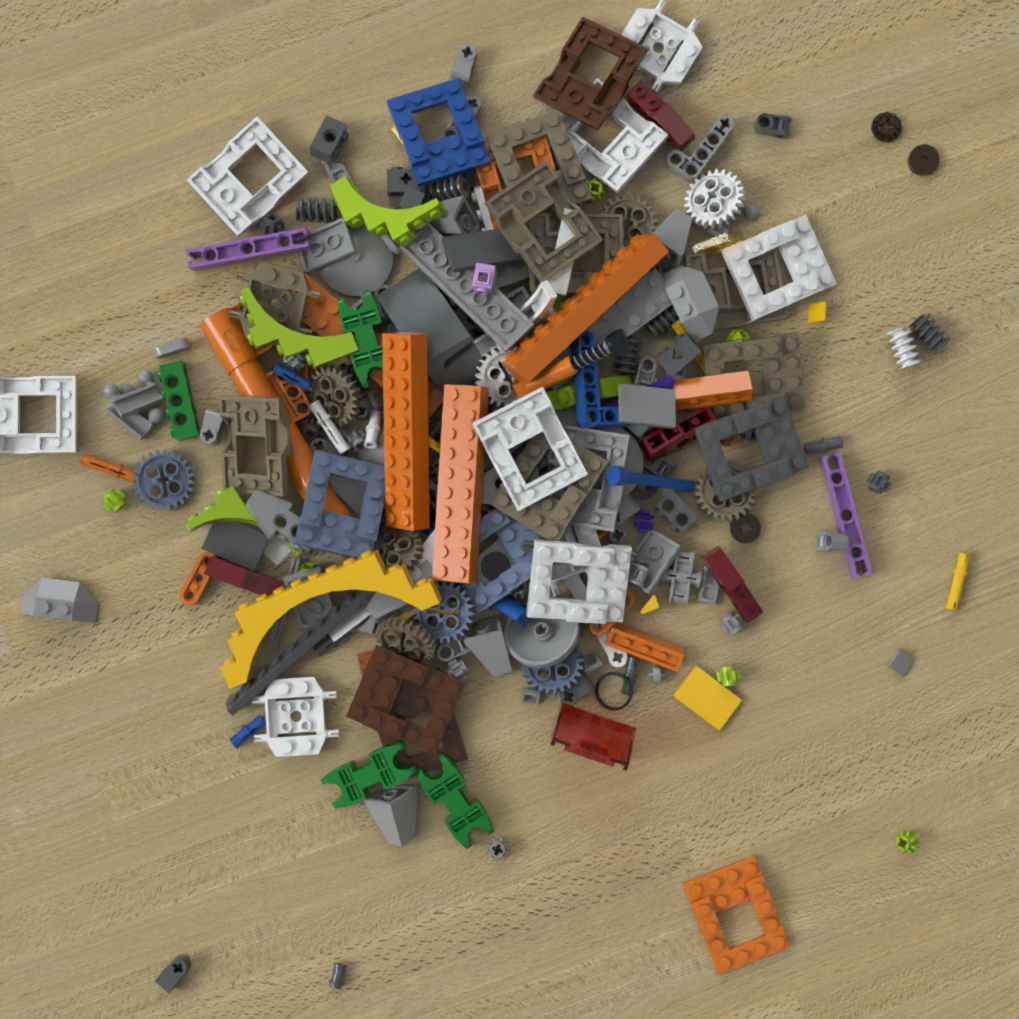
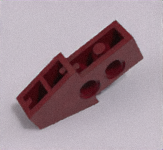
M639 81L627 93L629 104L646 120L655 123L669 136L667 141L679 151H683L695 140V133L670 104L661 100L642 81Z
M708 406L702 407L677 420L674 429L660 427L642 438L640 446L650 461L678 452L683 446L696 440L694 428L717 419Z
M716 546L702 556L714 578L745 622L749 623L764 613L744 583L745 581L719 546Z
M212 555L204 572L207 576L259 595L265 593L267 596L271 595L273 590L284 586L283 581Z

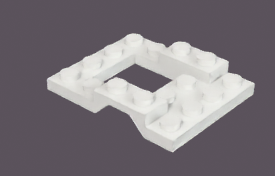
M598 78L593 82V84L602 87L604 84ZM622 98L611 116L624 129L600 153L575 133L583 123L564 114L561 118L569 139L574 146L580 165L600 182L607 184L616 193L620 192L669 137L655 123L645 120L636 113L628 102Z
M256 117L227 143L222 153L212 162L201 166L187 179V182L231 230L240 237L252 225L255 226L282 201L281 199L302 181L309 172L267 126ZM258 145L281 171L252 196L231 171L244 160L243 157Z
M807 215L778 225L721 251L752 321L837 285ZM779 248L793 282L763 295L748 260Z
M0 376V453H77L78 377L34 376L13 378ZM56 396V433L20 434V397Z
M543 387L472 423L517 511L588 475ZM543 432L561 466L526 484L508 449Z
M534 540L526 616L530 618L566 619L567 622L605 624L606 622H623L632 547L629 545L612 544L600 547L586 546L575 542ZM553 562L589 566L586 599L549 597Z

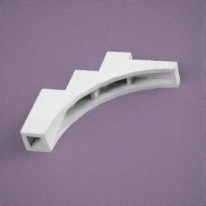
M548 280L541 282L535 293L519 309L534 323L535 327L533 328L540 324L543 325L547 321V317L554 312L553 304L557 298L555 288L550 285ZM529 332L520 341L526 338ZM486 333L473 340L483 360L487 359L484 353L492 354L491 348L498 351V344Z

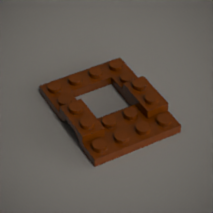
M582 17L562 48L559 63L552 74L542 80L533 97L599 131L606 118L611 117L629 88L628 83L647 54L648 49ZM589 44L619 58L602 87L574 75L581 64L580 59Z
M376 645L346 717L397 740H402L432 754H436L466 682ZM404 679L440 693L426 728L390 714Z
M440 667L433 668L438 671H441ZM404 679L390 714L404 719L429 710L433 711L440 693ZM454 713L442 738L444 746L439 747L436 754L426 751L407 757L404 747L397 753L396 758L399 764L403 766L409 765V767L416 765L417 769L422 768L426 773L442 768L443 764L439 756L443 753L454 763L468 759ZM378 732L382 746L402 741ZM417 771L410 777L417 776Z

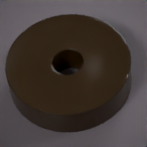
M926 144L916 146L910 152L907 160L909 169L918 176H927L933 173L940 161L937 150ZM921 158H925L926 163H922Z

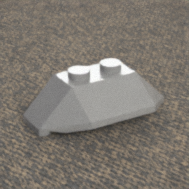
M679 265L665 273V289L682 325L693 340L697 343L712 335L720 306L704 272Z
M42 577L22 594L20 613L96 623L99 603L81 582Z

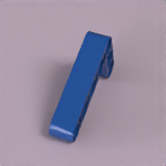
M585 330L571 343L572 358L573 356H578L579 353H584L585 350H590L591 347H595V339L590 331ZM580 338L584 340L585 345L582 344ZM597 361L591 362L590 365H585L584 368H579L578 373L573 375L579 425L583 428H624L631 425L619 423V407L600 406ZM584 376L588 379V383L585 382ZM586 395L589 397L590 402L586 400ZM587 414L590 415L591 421L588 420ZM605 414L608 415L609 421L605 418Z

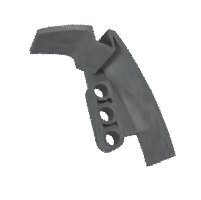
M420 268L376 296L392 321L385 326L388 332L427 333L428 375L443 394L444 384L477 386L475 382L480 379L475 377V374L480 373L476 366L483 365L479 361L482 359L481 354L474 344L472 337L437 286Z

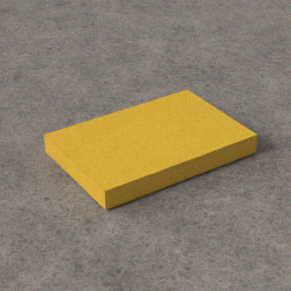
M696 665L672 695L719 731L742 701V699Z

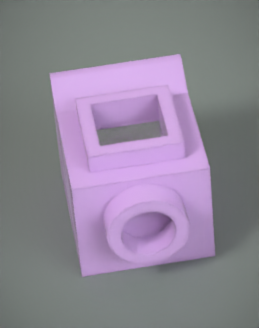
M476 263L472 288L477 294H493L497 276L495 265Z

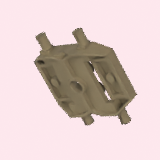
M263 261L250 274L238 271L237 275L239 276H236V279L249 283L248 287L254 298L269 316L277 322L291 325L290 328L287 327L290 330L305 335H313V330L303 328L302 326L304 309L309 297L320 300L322 292L311 290L305 272ZM261 282L267 283V284H271V285H275V286H279V287H283V288H287V289H291V290H295V291H298V293H297V292H294V291H290V290H286V289H282V288H278V287H274V286L262 284ZM273 299H278L281 302L279 309L272 307L271 301ZM245 306L242 312L230 309L228 317L241 321L245 338H247L246 335L249 334V328L254 327V324L250 325L246 314L249 313L247 307Z

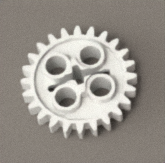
M716 169L714 174H712L708 170L707 176L702 173V179H694L695 185L689 184L692 190L686 191L689 197L684 198L687 203L684 207L687 210L686 213L692 217V222H696L698 226L703 225L706 229L710 225L714 229L715 224H718L721 228L722 222L728 225L729 218L735 220L734 214L741 213L738 207H744L742 201L746 200L744 196L746 191L741 180H739L737 175L734 176L731 171L727 174L725 169L721 173Z
M499 345L498 351L491 348L492 354L484 353L487 359L479 360L483 365L476 366L480 373L475 374V377L480 380L475 382V384L489 388L488 402L492 404L495 401L497 407L501 403L504 407L508 403L510 404L519 399L516 392L511 390L509 382L504 379L505 374L498 365V362L501 361L502 368L508 373L507 378L512 384L515 379L502 362L510 351H515L518 348L517 346H514L507 353ZM497 368V374L490 377L491 370ZM502 385H505V391L503 393H499V388Z

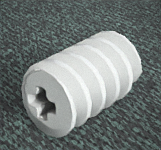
M906 327L887 333V336L893 337L889 340V343L896 344L891 350L898 351L894 358H900L896 362V365L903 366L900 369L921 362V359L914 358L919 352H912L917 346L910 345L914 337H908L912 330H906Z

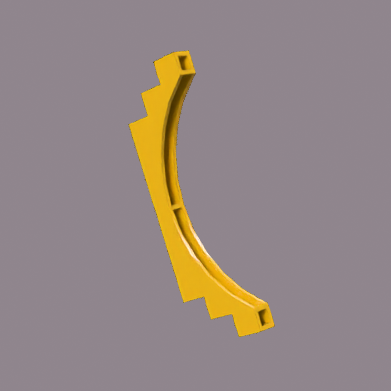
M367 550L361 553V557L354 559V557L348 558L338 567L336 564L331 565L325 569L326 572L321 574L319 572L312 573L304 581L301 579L295 580L290 583L291 586L285 589L284 586L273 590L271 595L267 596L265 593L256 597V601L250 603L248 600L239 604V608L234 614L241 628L233 631L231 637L227 640L234 656L224 660V664L220 668L229 689L244 684L250 679L257 651L266 633L275 621L292 607L309 598L328 592L355 589L375 591L393 596L423 611L440 604L442 600L433 577L430 579L426 577L421 578L414 584L406 564L399 566V563L394 564L387 571L379 551L372 552Z

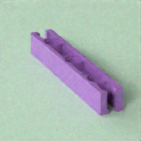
M305 227L186 249V255L191 257L192 260L196 259L195 256L202 255L203 261L194 264L192 261H188V268L193 271L313 250L312 242L305 241L304 244H297L296 241L298 237H310L311 232ZM290 239V244L287 247H283L284 240ZM250 245H252V246H253L252 252L249 253V254H247V253H246L247 247L250 246ZM216 252L215 259L210 261V255Z
M841 452L831 455V459L835 458L837 468L833 471L830 470L827 459H830L829 455L821 457L819 461L838 533H845L849 540L848 547L843 552L850 578L859 577V574L856 573V561L862 562L864 575L873 574ZM834 473L840 476V482L838 484L832 481V475ZM844 510L850 514L848 521L842 519L841 514ZM854 547L860 551L857 558H854L851 554Z

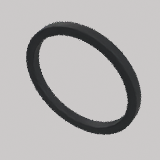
M608 672L602 675L595 686V695L598 702L608 710L616 711L625 708L633 696L631 682L625 675L619 672ZM608 675L620 676L628 684L629 698L620 707L606 705L599 696V684Z

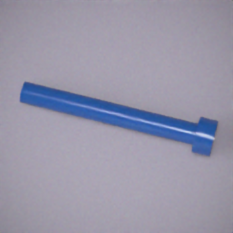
M613 465L607 472L608 483L616 486L630 483L693 492L696 486L692 480L629 472L622 466Z

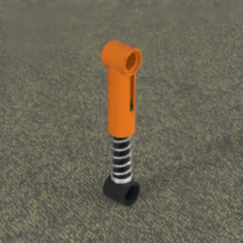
M617 329L608 334L602 344H597L596 347H591L590 350H585L584 353H579L576 357L573 356L572 358L569 355L545 367L529 383L514 381L511 386L519 398L540 387H543L545 390L577 374L579 368H584L585 365H590L591 362H596L597 359H602L603 356L623 354L632 345L623 329Z

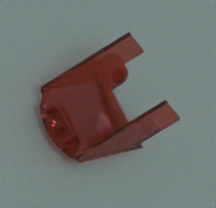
M562 702L561 707L558 708L549 735L550 745L554 746L555 742L565 745V751L614 767L615 763L621 764L623 770L627 771L637 727Z

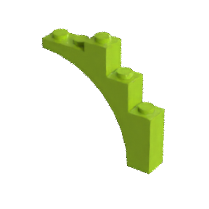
M346 176L330 185L346 224L355 229L362 226L365 222L368 231L377 238L384 236L389 231L392 240L401 247L410 244L412 240L417 238L415 230L423 228L425 224L433 219H438L443 213L447 212L445 205L437 198L423 205L408 209L379 207L369 203L360 194L355 183Z
M249 287L241 289L239 299L242 306H246L249 313L246 315L250 325L254 324V327L249 328V334L246 336L250 346L254 345L255 350L278 342L276 345L277 351L280 356H284V359L307 351L305 358L308 365H312L314 369L350 356L351 353L358 352L359 349L352 332L338 336L319 337L290 330L276 322L263 310Z
M630 375L598 379L600 402L618 398V385L621 383L632 385ZM574 385L555 391H546L555 412L576 407ZM586 395V400L590 402L589 397Z
M233 486L228 489L224 487L217 491L214 499L217 505L212 503L204 508L205 512L202 514H193L187 519L188 522L185 526L189 533L203 526L218 522H240L259 527ZM290 507L289 511L296 515L292 507ZM280 519L275 521L278 527H285L284 521ZM297 530L292 531V535L294 537L296 536ZM285 543L296 557L302 554L294 550L293 545L290 543Z

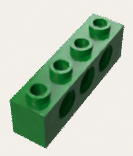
M180 360L159 365L160 371H157L159 381L163 382L162 396L164 401L167 400L168 404L166 414L172 422L170 427L172 438L180 442L200 437V428L185 362ZM177 378L178 385L175 388H171V380ZM177 397H182L183 402L180 406H175L174 400ZM185 415L187 421L185 424L180 425L178 419L180 416Z

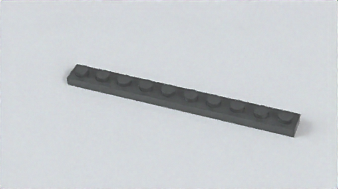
M354 590L352 593H348L342 602L337 606H333L327 615L314 623L312 628L304 631L297 641L289 644L282 654L274 657L267 667L260 669L252 680L244 683L237 693L230 695L225 702L227 711L232 716L371 597L375 591Z

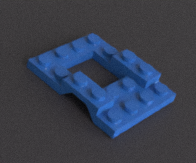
M459 78L386 100L399 138L407 152L411 170L418 187L490 165L491 161L484 145L482 133L473 110L468 104ZM447 103L458 134L424 144L412 114Z

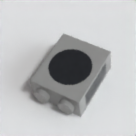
M500 538L478 556L477 574L485 586L500 577V574L516 565Z

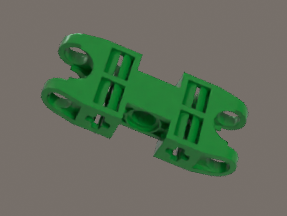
M369 290L364 291V303L359 309H351L345 303L344 297L338 298L339 317L344 334L349 332L355 334L359 351L351 353L350 356L354 370L364 389L369 388L368 380L370 373L375 369L383 370L382 345H378L374 331L375 327L382 326L383 324L378 307Z
M398 741L373 750L368 754L371 762L357 768L354 760H351L321 779L322 784L333 783L341 788V796L332 803L335 809L342 808L366 799L370 795L367 787L381 781L386 790L414 774L418 770L416 765L411 767L409 765L403 766L399 764L396 758L397 753L406 747L405 742Z
M443 753L439 756L443 764V770L439 775L432 776L428 772L425 773L422 768L417 770V775L424 792L432 804L443 801L450 812V815L445 818V824L455 839L468 849L472 846L468 838V833L472 828H482L489 835L494 832L488 813L479 799L476 798L468 802L460 789L466 785V779L456 764Z

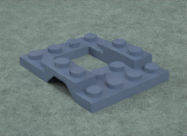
M315 450L294 544L350 558L354 557V559L361 557L360 554L367 550L373 552L384 506L385 467ZM330 475L366 483L359 519L323 510Z
M497 508L481 518L479 545L497 534L516 565L500 574V577L486 586L478 574L476 583H460L464 591L468 590L467 596L473 598L471 602L475 605V609L479 614L514 592L520 585L530 579L533 552L523 551L521 549L522 541L547 540Z

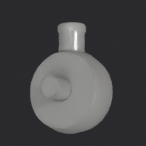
M653 663L652 672L648 673V677H652L653 683L658 684L661 683V677L665 676V672H661L660 666Z

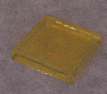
M726 232L695 244L692 248L695 253H715L743 240L740 234Z

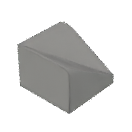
M369 615L362 620L361 627L358 630L373 634L377 623Z

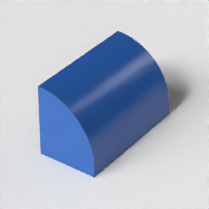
M510 595L493 605L496 610L524 628L527 627L532 619L526 616L527 606Z

